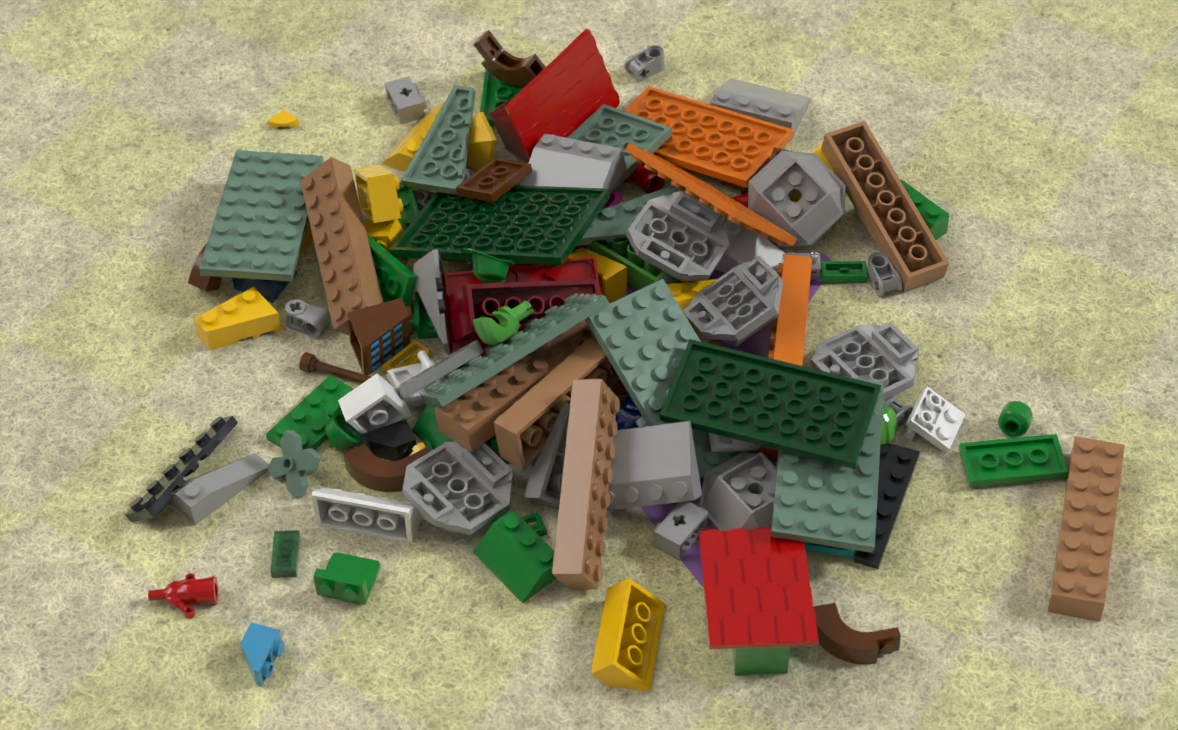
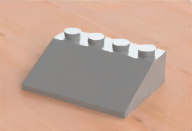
M731 78L716 90L710 105L793 129L795 134L811 102V98Z
M544 134L534 147L528 162L532 166V172L521 181L520 185L606 188L611 191L626 171L622 148Z
M690 421L617 430V434L613 439L615 457L611 459L613 479L609 483L608 489L610 505L606 511L691 501L702 496Z

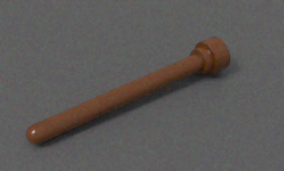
M307 352L302 355L299 363V369L308 373L318 370L361 384L371 378L364 374L321 362L314 354Z

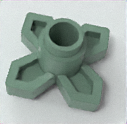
M285 430L280 440L283 457L272 458L268 471L275 478L286 477L287 490L294 497H303L309 486L306 475H310L318 469L321 456L314 449L302 450L301 437L294 430Z

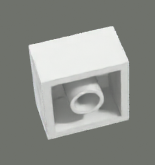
M375 374L338 400L346 422L361 434L411 416L405 399H402L399 392L378 374Z

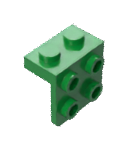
M338 552L333 553L326 570L317 568L313 578L317 595L366 605L380 570V562Z

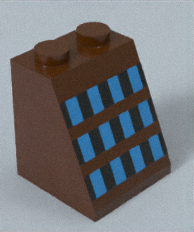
M402 298L348 312L350 344L364 375H370L410 344V335L413 334V329L409 320H412L413 317L410 307L405 306Z

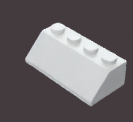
M321 488L313 491L311 494L317 526L413 543L421 522L420 511L411 502H400L384 497L378 498L362 493L356 494L329 488Z

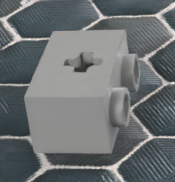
M409 76L385 83L387 100L400 124L424 117V109L427 108L423 96H419L418 86L416 83H412Z
M689 501L679 502L677 506H672L665 520L659 522L654 528V547L680 561L699 538V531L707 529L708 511Z

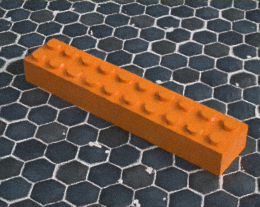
M784 254L783 263H778L777 274L784 283L780 299L779 317L771 322V329H775V331H770L769 346L773 348L768 349L767 358L800 366L803 364L812 257ZM760 446L757 453L762 452L770 460L777 461L778 450Z

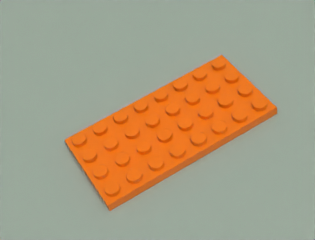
M650 86L624 110L625 112L671 127L672 135L653 153L654 155L674 165L745 188L749 187V181L770 162L773 148L783 149L794 137L793 129Z
M630 142L628 143L625 151L632 154V160L641 165L645 162L644 167L654 173L658 172L657 175L667 181L672 179L671 184L681 190L685 187L686 190L684 192L694 198L700 196L699 202L708 207L714 205L712 210L723 216L727 213L728 220L737 225L742 222L741 226L752 232L756 229V233L766 239L772 236L770 240L783 246L784 242L791 246L795 244L796 237L695 175Z

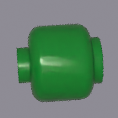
M1020 401L1007 403L998 418L1000 430L1010 437L1023 436L1027 433L1033 420L1031 408Z

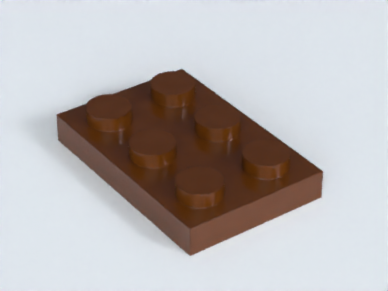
M495 157L456 187L457 195L467 197L468 199L484 200L488 203L495 202L518 182L524 180L532 172V166L530 163Z

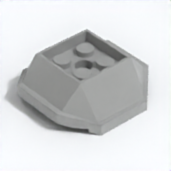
M781 151L749 181L748 208L797 238L793 246L785 242L783 246L775 243L779 248L811 247L844 217L846 185L815 153ZM795 193L802 195L798 202L790 201V197Z
M682 190L674 192L672 195L649 199L626 233L639 258L683 283L693 280L707 281L730 245L723 224V216L712 210V207L706 206Z
M759 256L754 258L752 262H745L735 266L697 293L683 312L704 338L717 339L730 345L738 346L779 317L780 299L784 282Z
M891 322L881 323V325H858L818 343L811 359V366L816 370L841 376L884 382L883 400L913 387L919 359V348Z
M455 441L445 442L406 467L402 494L434 526L444 528L451 534L462 533L471 535L509 511L513 470L485 443L471 452Z
M743 451L706 472L699 507L708 511V524L713 529L720 531L735 528L746 530L760 527L771 528L777 461L770 460L762 452L749 453Z

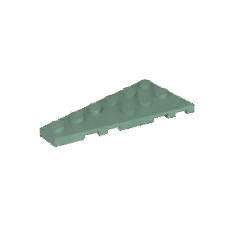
M454 85L401 179L403 186L457 195L456 187L464 181L476 95L474 88Z
M670 186L602 209L576 246L589 245L595 240H606V243L615 242V238H627L626 233L649 199L672 195V193L678 192V190L674 186Z

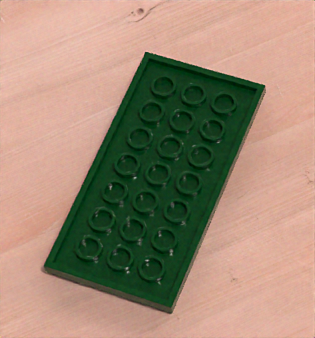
M689 339L660 412V421L668 423L690 421L692 429L856 469L881 392V385Z

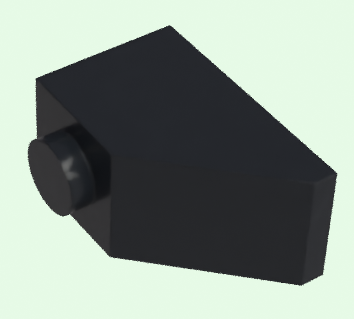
M406 419L360 435L361 445L365 443L373 455L389 461H397L408 457L413 452L412 448L417 445L416 438Z

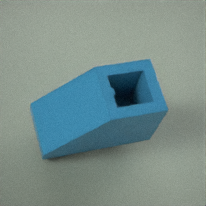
M251 622L240 644L244 659L256 684L262 686L265 679L270 678L272 675L274 662L277 657L282 655L285 644L282 641L280 630Z

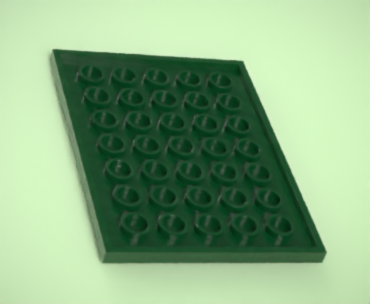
M515 185L511 190L500 196L497 201L491 203L484 200L468 199L467 197L436 192L390 248V253L394 257L402 259H421L432 250L438 249L440 259L443 261L459 260L473 262L471 257L461 252V248H468L517 264L562 266L611 197L610 190L606 188Z

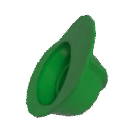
M461 248L462 253L473 259V272L476 278L483 283H504L509 266L516 265L514 262L498 259L476 250Z
M339 406L326 427V434L331 441L329 446L331 449L337 446L342 450H348L355 444L359 445L361 443V433L346 422Z

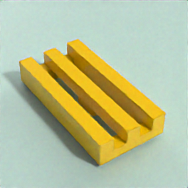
M415 339L383 364L382 371L386 373L387 370L421 363L417 357L418 352L424 350L430 358L432 357V351ZM418 348V350H417L416 352H414L411 356L409 355L410 353H412L414 350H416V349ZM403 360L402 363H400L397 367L393 368L395 365H397L400 361Z

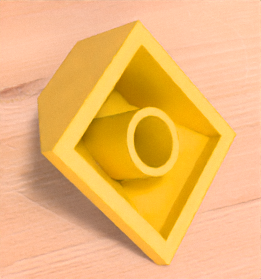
M479 112L472 117L466 165L476 170L481 169L493 159L497 141L484 112Z

